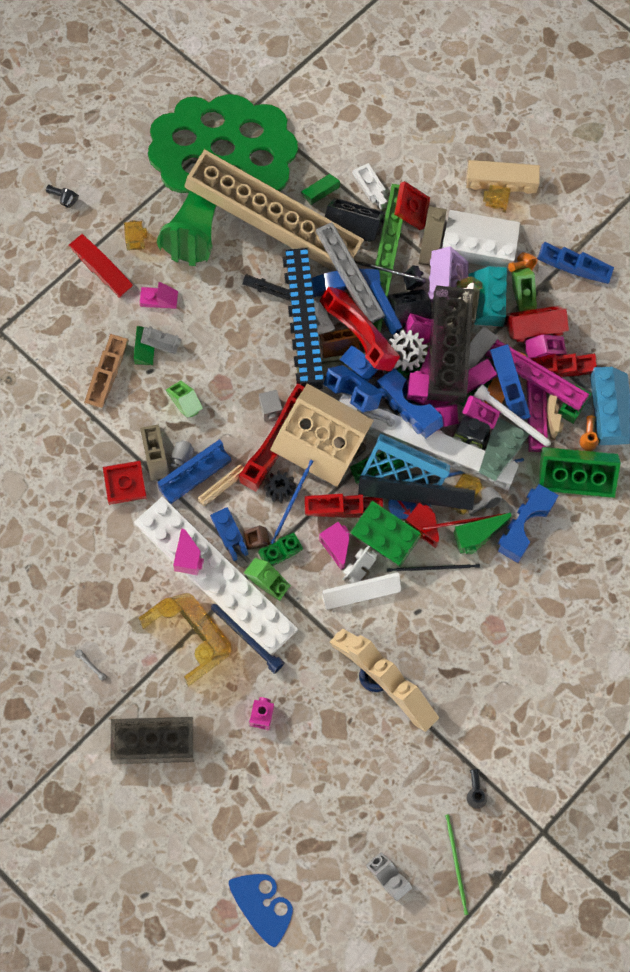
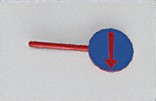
M390 499L388 502L390 513L399 519H407L416 507V503Z

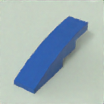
M547 242L542 244L537 257L538 260L560 270L606 284L610 282L614 270L613 266L585 252L578 254L566 247L559 249Z

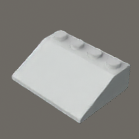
M450 210L442 248L451 246L471 264L487 267H507V270H509L508 264L514 263L520 222Z

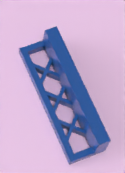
M220 439L157 482L159 491L170 504L232 462L231 457L224 450L223 442Z

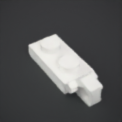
M369 163L354 169L352 174L372 203L376 202L380 210L387 208V200L385 199L387 197L386 189Z

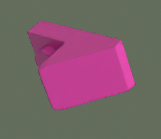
M158 282V288L141 287L140 307L177 309V290L161 282Z
M469 396L462 413L471 418H476L488 424L490 429H494L501 412L478 398Z

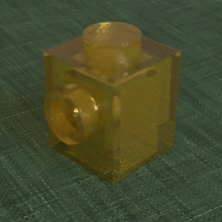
M132 220L125 222L124 231L127 251L145 249L144 239H148L147 228H143L142 221Z

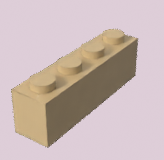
M469 160L466 188L474 190L489 189L490 191H516L527 194L537 193L540 165Z

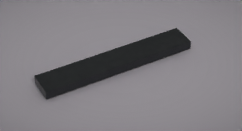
M360 475L358 495L473 510L475 490Z

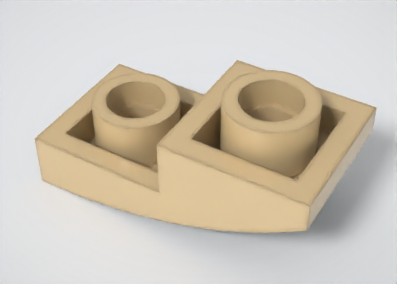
M549 395L547 401V426L551 437L556 439L558 433H562L564 422H560L562 415L557 414L559 404L556 403L557 396Z

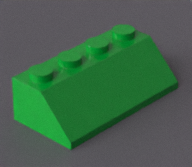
M542 447L539 484L552 492L615 498L621 465L619 455Z

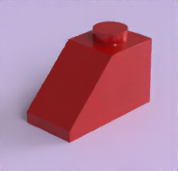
M419 503L408 516L405 523L422 534L421 539L436 548L439 543L438 528L422 530L421 528L422 526L437 524L435 513H433L429 506H423Z

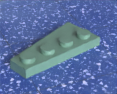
M498 418L494 429L491 431L479 473L496 481L526 442L529 434Z

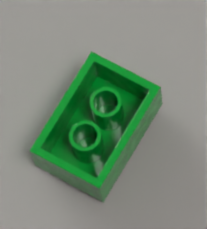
M374 501L369 504L350 532L354 537L399 567L402 566L422 536L419 531Z

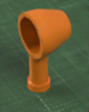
M522 252L517 257L518 262L509 263L508 269L510 272L523 268L533 270L537 265L538 259L532 254Z
M589 415L586 417V433L579 440L581 448L585 451L595 450L599 443L598 436L594 433L596 417Z

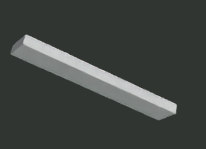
M333 222L317 228L316 234L357 306L371 323L385 317L383 310Z

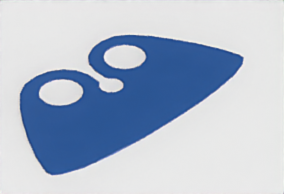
M267 874L244 875L230 879V891L249 923L267 944L276 947L290 923L293 913L291 903L284 897H278L273 899L269 906L263 905V901L273 897L277 890L275 880ZM263 880H268L272 884V890L267 894L259 890V884ZM279 902L287 905V913L283 916L277 915L274 911L275 905Z

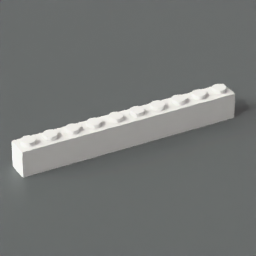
M343 394L340 402L357 411V408L350 404L352 395ZM378 408L368 412L386 419H394L395 424L392 427H389L383 421L365 415L374 420L367 434L377 438L380 434H383L447 463L453 469L509 491L519 466L514 460H511L499 478L494 481L479 473L485 451L480 449L479 446L464 443L460 438L447 436L440 430H437L425 439L421 434L418 435L409 422H405L401 416L395 415L385 408Z

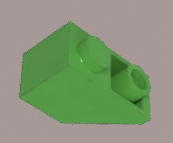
M254 558L244 572L256 586L279 601L291 586L269 562Z

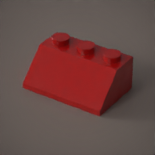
M560 306L506 313L505 322L510 337L516 339L517 342L526 341L527 337H537L543 334L560 336L563 335V332L569 331L567 309Z

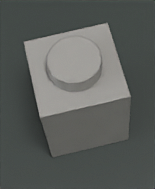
M277 390L260 393L259 404L264 421H277L282 412Z

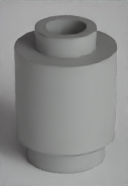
M184 440L176 442L170 457V465L173 468L177 469L191 459L194 451L192 444Z

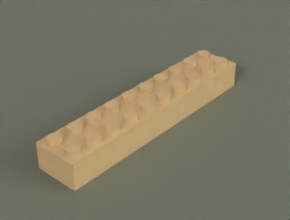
M204 149L187 176L185 188L293 249L308 248L309 258L332 271H337L315 232L317 228L332 221ZM333 222L354 259L364 239Z

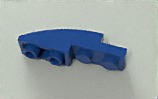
M506 344L491 349L490 351L508 409L522 420L530 418L531 415L509 345Z

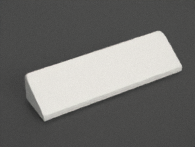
M397 572L323 590L322 598L325 608L328 610L398 593L401 591L400 575Z

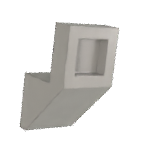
M382 852L366 864L372 875L396 901L412 889L410 883L397 871L393 863Z

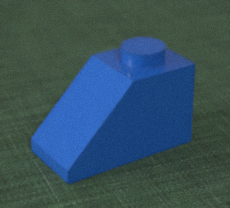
M352 345L339 359L367 382L379 370L370 364L365 354Z

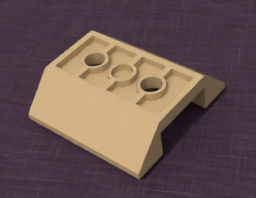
M307 384L296 400L270 450L305 470L309 465V461L313 460L314 462L309 472L338 487L374 420ZM303 419L310 420L311 427L309 429L301 428L300 422ZM336 438L344 439L345 445L342 448L335 447L334 440Z

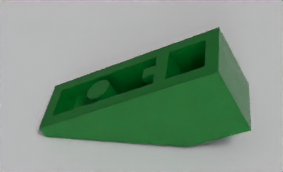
M511 512L455 526L453 534L459 553H466L467 555L475 553L510 522Z

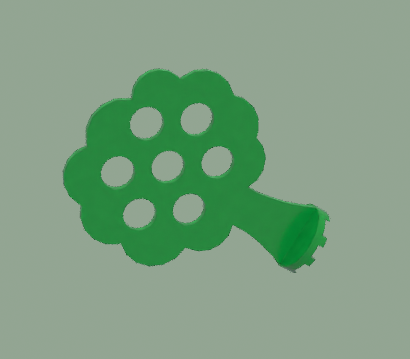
M234 94L218 96L210 102L194 96L180 100L176 104L174 113L162 114L153 121L150 128L152 142L148 147L149 162L157 171L161 172V180L167 188L178 193H188L186 200L175 217L165 224L159 232L157 245L160 251L163 248L171 255V260L177 263L179 260L187 261L189 266H196L197 262L205 260L207 262L213 248L211 238L212 222L217 205L185 188L189 173L185 172L182 168V164L187 159H199L204 149L279 192L285 188L289 182L290 169L288 164L295 159L298 153V141L294 134L287 130V118L280 108L269 104L254 106L247 98ZM216 112L221 114L225 121L221 126L211 128L205 126L201 122V118L206 113ZM253 122L263 128V133L256 138H248L241 134L240 128L245 123ZM181 130H189L196 135V140L191 145L182 146L173 141V135ZM218 140H227L234 145L235 149L231 154L221 156L215 154L211 146ZM265 150L273 155L274 160L269 165L258 166L250 160V156L255 151Z

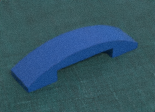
M359 269L369 287L376 280L381 285L379 270ZM338 271L311 278L313 297L323 296L328 287L341 290L347 289Z

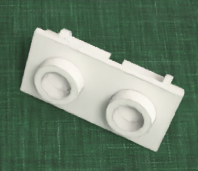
M367 546L364 550L361 548L354 556L357 560L353 565L349 563L343 571L345 573V576L342 578L343 580L348 577L350 584L361 581L366 574L361 567L363 566L369 570L377 560L375 552L367 551L370 546Z

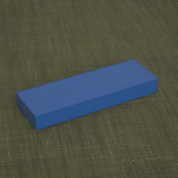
M376 280L371 283L369 288L385 314L383 320L389 332L393 335L399 334L402 325L379 281Z

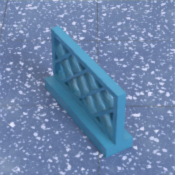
M380 434L361 476L384 478L394 474L396 480H400L397 473L407 470L410 478L402 481L415 482V480L425 478L426 483L430 484L427 477L436 475L441 478L438 483L432 485L442 486L445 478L450 473V465ZM378 449L385 452L388 458L378 461L376 457ZM401 459L404 461L405 466L395 469L392 461ZM390 462L392 470L382 473L380 464ZM377 466L379 475L371 476L367 474L369 468ZM419 467L423 474L413 477L410 468Z

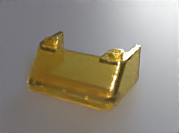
M182 593L163 599L138 619L141 627L144 629L161 616L172 618L181 613L201 638L203 643L195 649L194 653L200 665L184 676L185 683L189 687L229 657L232 652V646L195 597L190 593Z

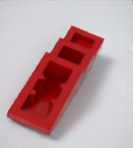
M83 234L79 235L68 245L92 273L94 272L105 286L108 285L118 298L133 287V284L114 263Z
M555 353L531 359L560 377L588 375L592 373L594 367H597L595 353L576 356V353L557 356Z
M343 493L305 496V515L361 518L372 501L383 508L384 505L382 498L363 497V495L344 496Z

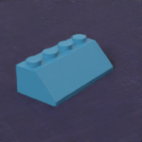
M594 367L590 381L596 417V430L599 439L598 445L630 444V389L628 374L614 367Z

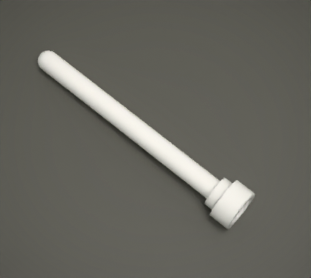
M483 384L474 394V397L483 402L485 400L544 446L549 447L551 445V441L489 395L488 388Z

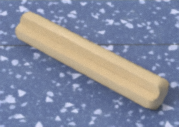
M238 465L200 495L198 501L201 505L206 506L239 480V475L244 467Z

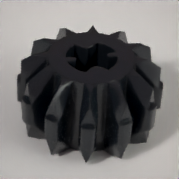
M279 470L277 475L271 472L270 478L265 479L264 491H267L266 497H272V502H275L277 499H279V503H283V499L289 501L290 496H293L295 493L293 489L296 488V483H293V476L288 477L287 471L283 475H281Z

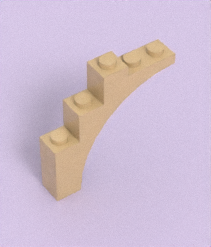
M345 629L335 634L334 638L329 642L332 647L352 660L375 680L398 704L415 726L426 732L439 719V716L419 688L407 681L394 663L383 658L372 641L361 635L357 637Z

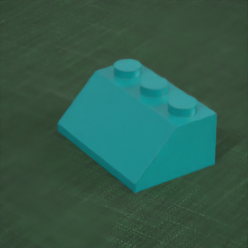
M488 266L469 273L468 285L474 283L480 290L475 325L503 327L506 318L507 267Z

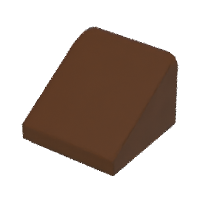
M259 525L243 531L247 550L270 545L266 527Z

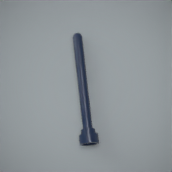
M217 604L211 605V610L267 662L268 669L273 674H276L284 666L285 662L280 657L272 656Z

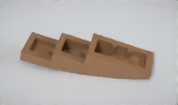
M110 334L105 351H102L98 367H95L84 403L103 408L129 342L128 339Z

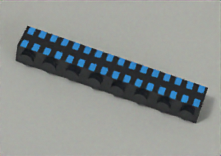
M308 248L287 249L286 257H282L283 268H287V273H284L285 284H289V289L286 290L287 301L290 300L291 306H288V315L293 319V322L290 323V332L295 337V339H292V350H296L297 356H294V367H298L299 373H295L296 384L298 383L303 387L309 384L316 389H323V373Z

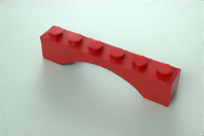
M328 287L319 302L327 312L344 323L358 337L365 349L366 359L375 369L391 372L400 358L399 354L344 290Z
M297 383L268 437L257 452L248 460L239 475L240 484L257 492L279 457L278 454L270 449L296 400L305 388Z

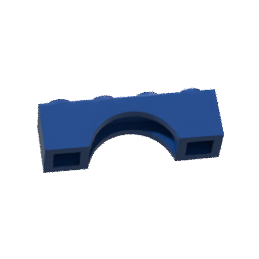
M395 368L377 380L378 389L383 392L382 398H386L389 401L393 410L400 412L402 419L405 422H409L418 435L421 434L426 439L443 427L442 415L431 404L413 405L404 398L407 393V381Z
M538 484L536 489L532 488L526 497L529 499L526 505L522 503L517 511L519 514L516 520L512 519L508 526L510 531L507 535L503 534L500 538L498 552L519 563L530 544L524 532L525 522L537 516L547 517L559 495Z

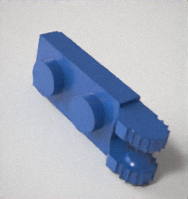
M228 507L210 514L211 520L225 549L229 551L232 560H238V556L233 549L237 545H239L244 556L249 555L242 535Z

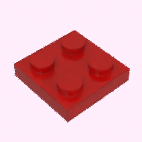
M404 181L399 186L394 215L418 230L425 229L430 197Z
M141 461L103 467L109 505L147 499Z

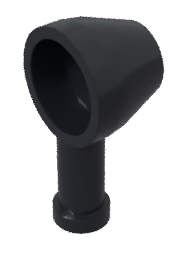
M50 184L46 187V193L60 196V204L64 207L71 208L79 198V195L72 190L66 188L59 189Z
M480 769L470 770L472 789L468 792L466 800L468 805L474 809L482 808L487 802V794L480 788ZM476 793L480 794L481 800H476L474 795Z

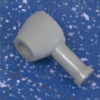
M492 487L483 489L481 492L482 501L474 504L473 510H467L468 513L472 516L473 513L483 508L495 507L502 501L501 495Z

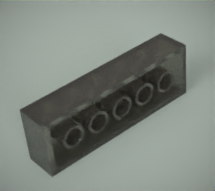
M440 285L435 287L428 363L429 385L426 400L464 403L467 398L474 289Z

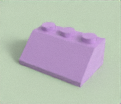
M450 246L432 251L428 297L438 308L453 310L456 302L468 287L469 262Z

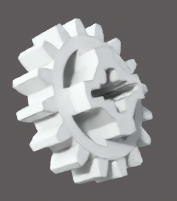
M402 330L400 336L396 333L393 335L394 339H389L388 342L392 344L391 346L400 356L395 369L401 366L402 371H405L406 367H408L409 371H412L413 366L415 368L420 367L418 362L423 363L425 361L422 356L427 355V352L423 351L427 345H422L424 338L418 339V333L413 336L412 330H409L407 334ZM404 339L402 345H396L399 340ZM406 346L408 347L407 350L410 351L407 356L406 351L403 350ZM410 357H417L415 361L409 363Z

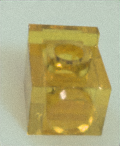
M489 185L488 191H484L483 202H486L485 206L493 209L500 208L503 209L502 212L506 213L511 188Z

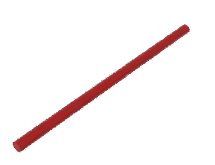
M502 514L427 525L421 528L422 530L471 523Z

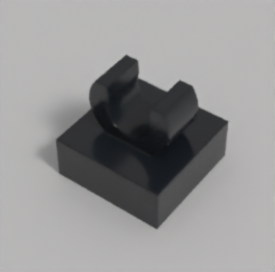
M412 265L405 272L419 278L424 275V272L420 271L419 266ZM403 276L406 290L413 291L417 286L421 287L426 283V281L422 282Z

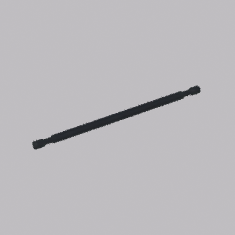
M354 260L358 265L417 279L422 282L425 281V278L422 277L419 278L411 274Z
M480 564L387 568V572L480 568Z

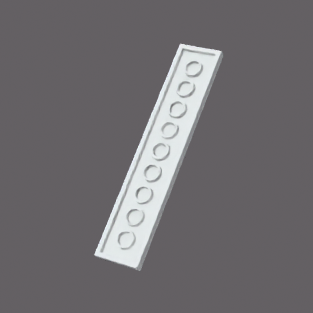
M163 497L134 521V524L173 563L181 529H185L201 551V558H204L202 570L199 569L198 575L184 574L268 653L273 655L298 631V628Z

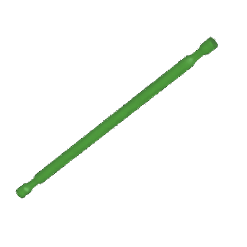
M447 814L445 817L448 824V833L464 907V915H469L466 908V899L452 826L450 824V816Z

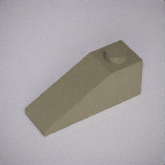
M429 206L418 264L430 266L432 251L440 249L447 209Z
M159 424L140 428L151 481L163 479L169 474Z

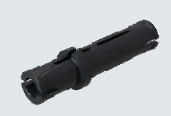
M248 274L245 275L242 285L257 289V292L261 293L263 291L287 300L286 288L267 282L264 278L258 279Z

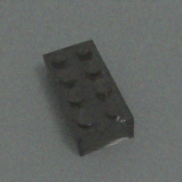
M193 717L111 719L110 760L112 764L194 762Z

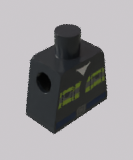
M463 416L459 424H457L452 437H458L469 445L475 444L485 451L490 438V426L476 418Z

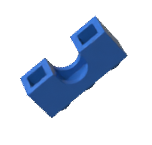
M344 365L328 368L323 383L324 386L336 394L347 393L352 395L350 404L363 413L378 409L383 395L382 391Z

